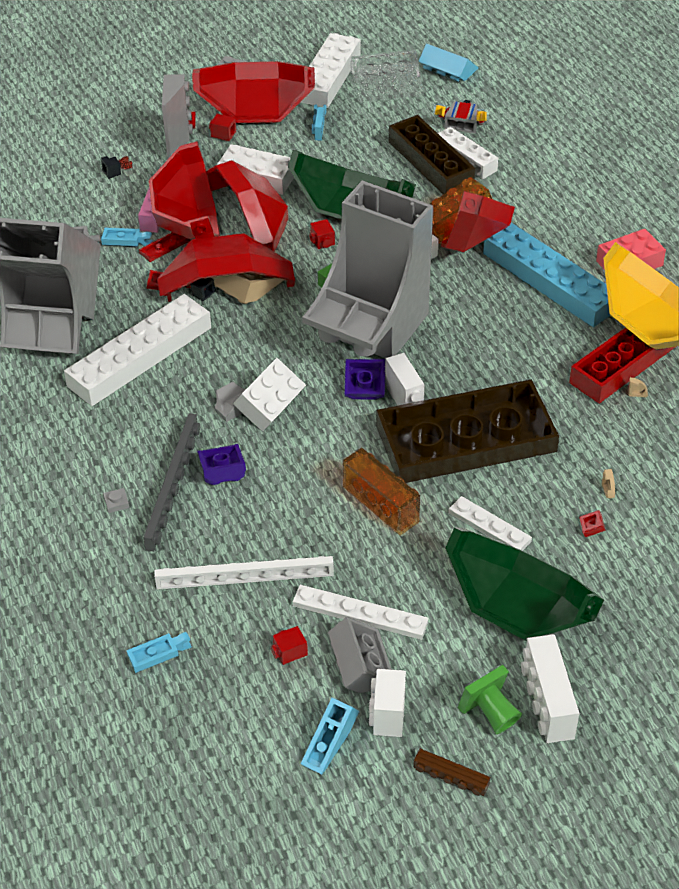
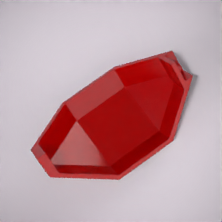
M281 61L231 62L193 69V90L223 115L235 117L236 123L281 122L315 88V67Z
M196 141L181 145L149 179L151 208L156 224L161 228L191 240L220 236L216 206L199 144Z
M233 160L215 165L207 170L211 191L230 186L238 198L253 239L275 252L288 221V206L269 181Z
M465 191L463 197L451 194L445 216L441 247L458 252L469 250L510 226L515 207Z
M245 233L192 239L157 279L159 295L167 296L168 302H171L172 292L201 278L250 272L285 279L287 287H294L293 264Z

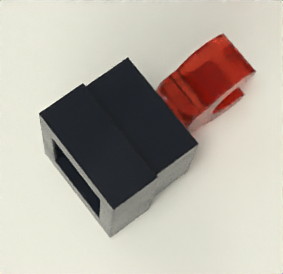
M128 156L122 157L119 161L116 157H101L102 171L110 179L121 175V169L132 168V161H129Z
M210 277L206 279L201 278L184 286L191 288L192 295L201 301L206 300L216 292L214 279Z

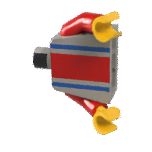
M464 100L463 102L455 101L447 109L441 105H436L434 114L445 120L444 129L452 127L456 131L476 133L477 124L483 125L487 121V112L478 111L477 105L472 104L470 100Z

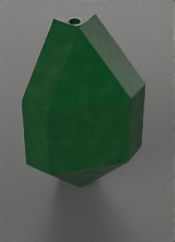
M292 150L288 164L289 170L314 211L342 220V202L361 181L411 198L416 184L410 183L405 179H401V181L384 179L347 169L305 155L297 150Z
M454 527L445 547L471 612L527 641V638L546 636L595 621L604 602L603 598L572 575L518 548L465 528Z

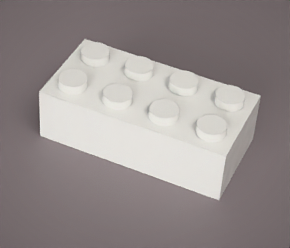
M231 144L218 162V164L231 160L266 178L280 195L284 194L294 178L288 168L290 157Z
M553 634L527 638L526 648H523L524 662H521V670L523 676L527 675L528 677L527 691L534 698V701H532L533 712L535 715H539V733L545 736L546 743L575 739L579 710L556 636Z

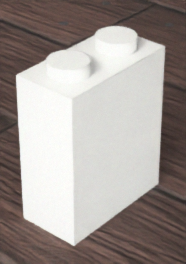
M401 353L386 358L385 386L397 406L423 401L424 383L406 355Z

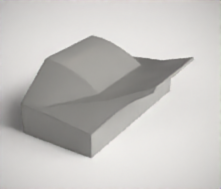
M234 382L216 390L217 403L215 411L226 422L242 414L233 403L246 389L241 388Z

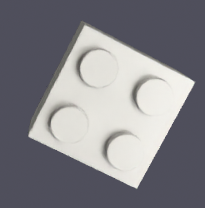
M377 669L376 678L371 680L372 693L369 703V726H373V735L402 737L406 671Z

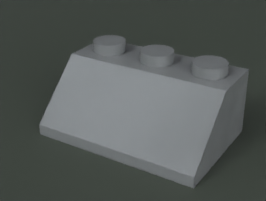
M346 616L328 632L345 688L358 693L371 691V680L376 678L377 669L392 670L377 628Z

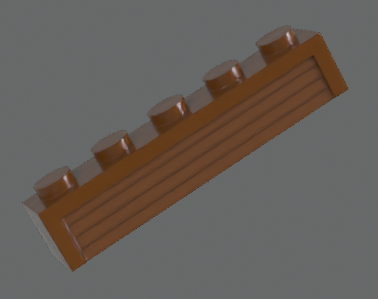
M421 748L414 759L413 767L418 772H426L433 778L443 779L447 784L452 783L462 790H470L474 795L484 796L490 785V776Z

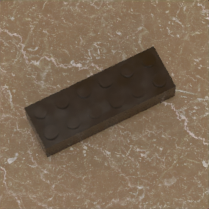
M419 115L389 125V143L445 197L475 185L476 168Z

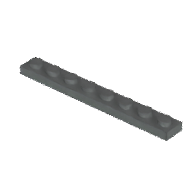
M188 413L143 537L145 551L154 552L156 544L159 545L161 542V530L166 528L168 521L167 513L171 512L173 508V496L178 494V482L183 480L184 465L189 463V451L194 449V437L199 435L200 432L197 414Z

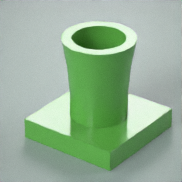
M504 665L465 687L458 705V709L462 714L479 706L496 735L512 727L522 716V713L501 693L509 673Z

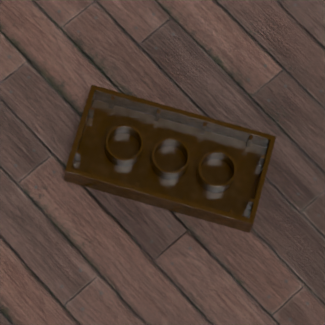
M532 379L376 410V427L398 484L558 451L559 434Z

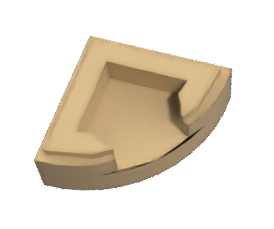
M630 377L628 396L648 397L647 386L641 380Z
M607 469L603 472L601 484L606 498H615L612 469Z

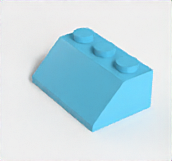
M427 43L418 61L423 65L422 68L432 71V69L437 70L436 73L444 77L446 74L450 75L452 80L458 82L460 79L463 81L467 80L478 69L469 59Z

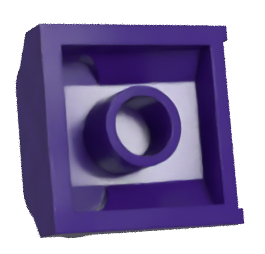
M346 359L345 397L359 400H377L385 397V359Z
M238 444L197 451L206 483L217 485L226 481H239L245 476L246 464Z

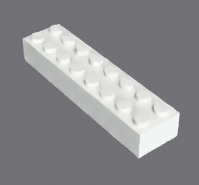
M183 294L65 369L64 374L67 387L89 405H95L211 328L210 312Z

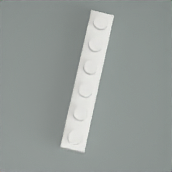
M303 585L299 586L293 599L294 607L344 619L347 616L378 629L421 640L429 621L428 617Z

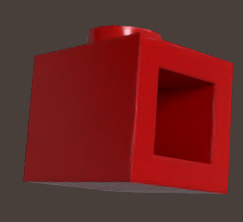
M216 114L209 122L211 137L230 141L236 133V118Z
M328 219L310 223L309 236L312 244H315L318 249L335 245V231Z
M298 626L272 635L273 645L271 646V651L275 659H280L282 665L308 655L307 641Z

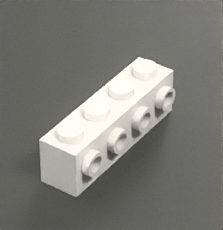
M452 127L438 133L476 168L475 175L482 180L497 171L498 157Z

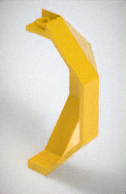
M615 242L603 258L610 315L644 343L656 350L679 346V287Z

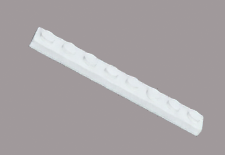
M333 556L155 570L157 589L334 576Z

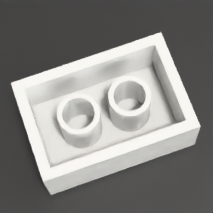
M276 358L239 396L233 405L260 430L264 431L306 384Z

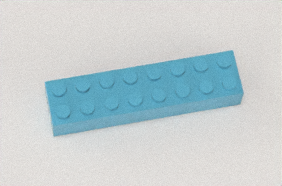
M511 223L507 228L484 240V255L590 326L595 327L611 316L609 313L607 286L604 282L515 224Z

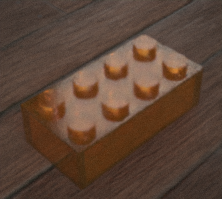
M470 177L463 180L462 183L449 189L447 193L430 203V205H433L432 234L438 238V244L450 236L464 191L492 199L489 189L474 178Z
M362 447L343 459V488L401 536L419 523L420 495L416 489L408 486L401 477L396 476L386 465L380 463L372 453H368Z

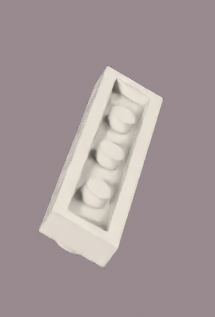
M462 496L449 508V514L496 541L522 551L532 541V537Z

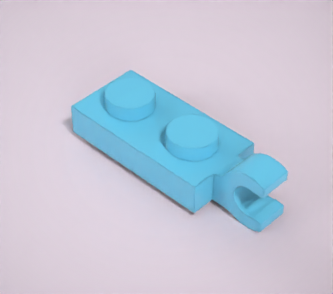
M317 104L314 105L312 134H315V140H322L325 114L327 112L326 105L318 108Z
M104 228L101 237L102 245L138 246V243L147 246L153 240H148L151 239V232H141L140 229Z
M184 632L174 638H171L170 634H166L126 651L133 669L137 673L179 656L178 650L183 651L192 646L187 632Z

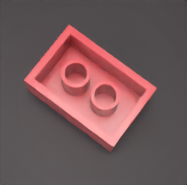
M646 229L598 245L596 261L604 270L603 258L615 242L653 269L664 264L666 249Z

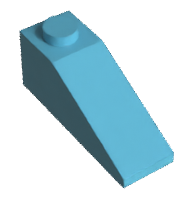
M331 698L301 765L322 775L350 733L359 710Z

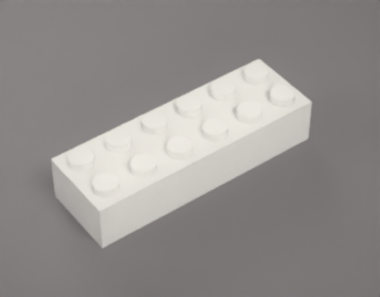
M330 33L310 64V67H315V88L301 103L317 104L320 107L326 105V108L329 107L361 55V39Z

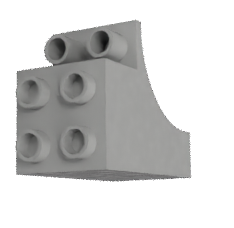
M361 181L342 202V223L336 254L326 281L317 298L302 317V322L317 328L318 336L324 342L333 343L340 340L353 345V351L359 356L375 354L388 358L397 355L429 314L433 205Z
M0 218V347L70 354L79 353L82 319L94 320L100 243L65 223Z

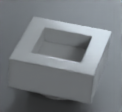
M124 488L103 493L109 513L129 508Z

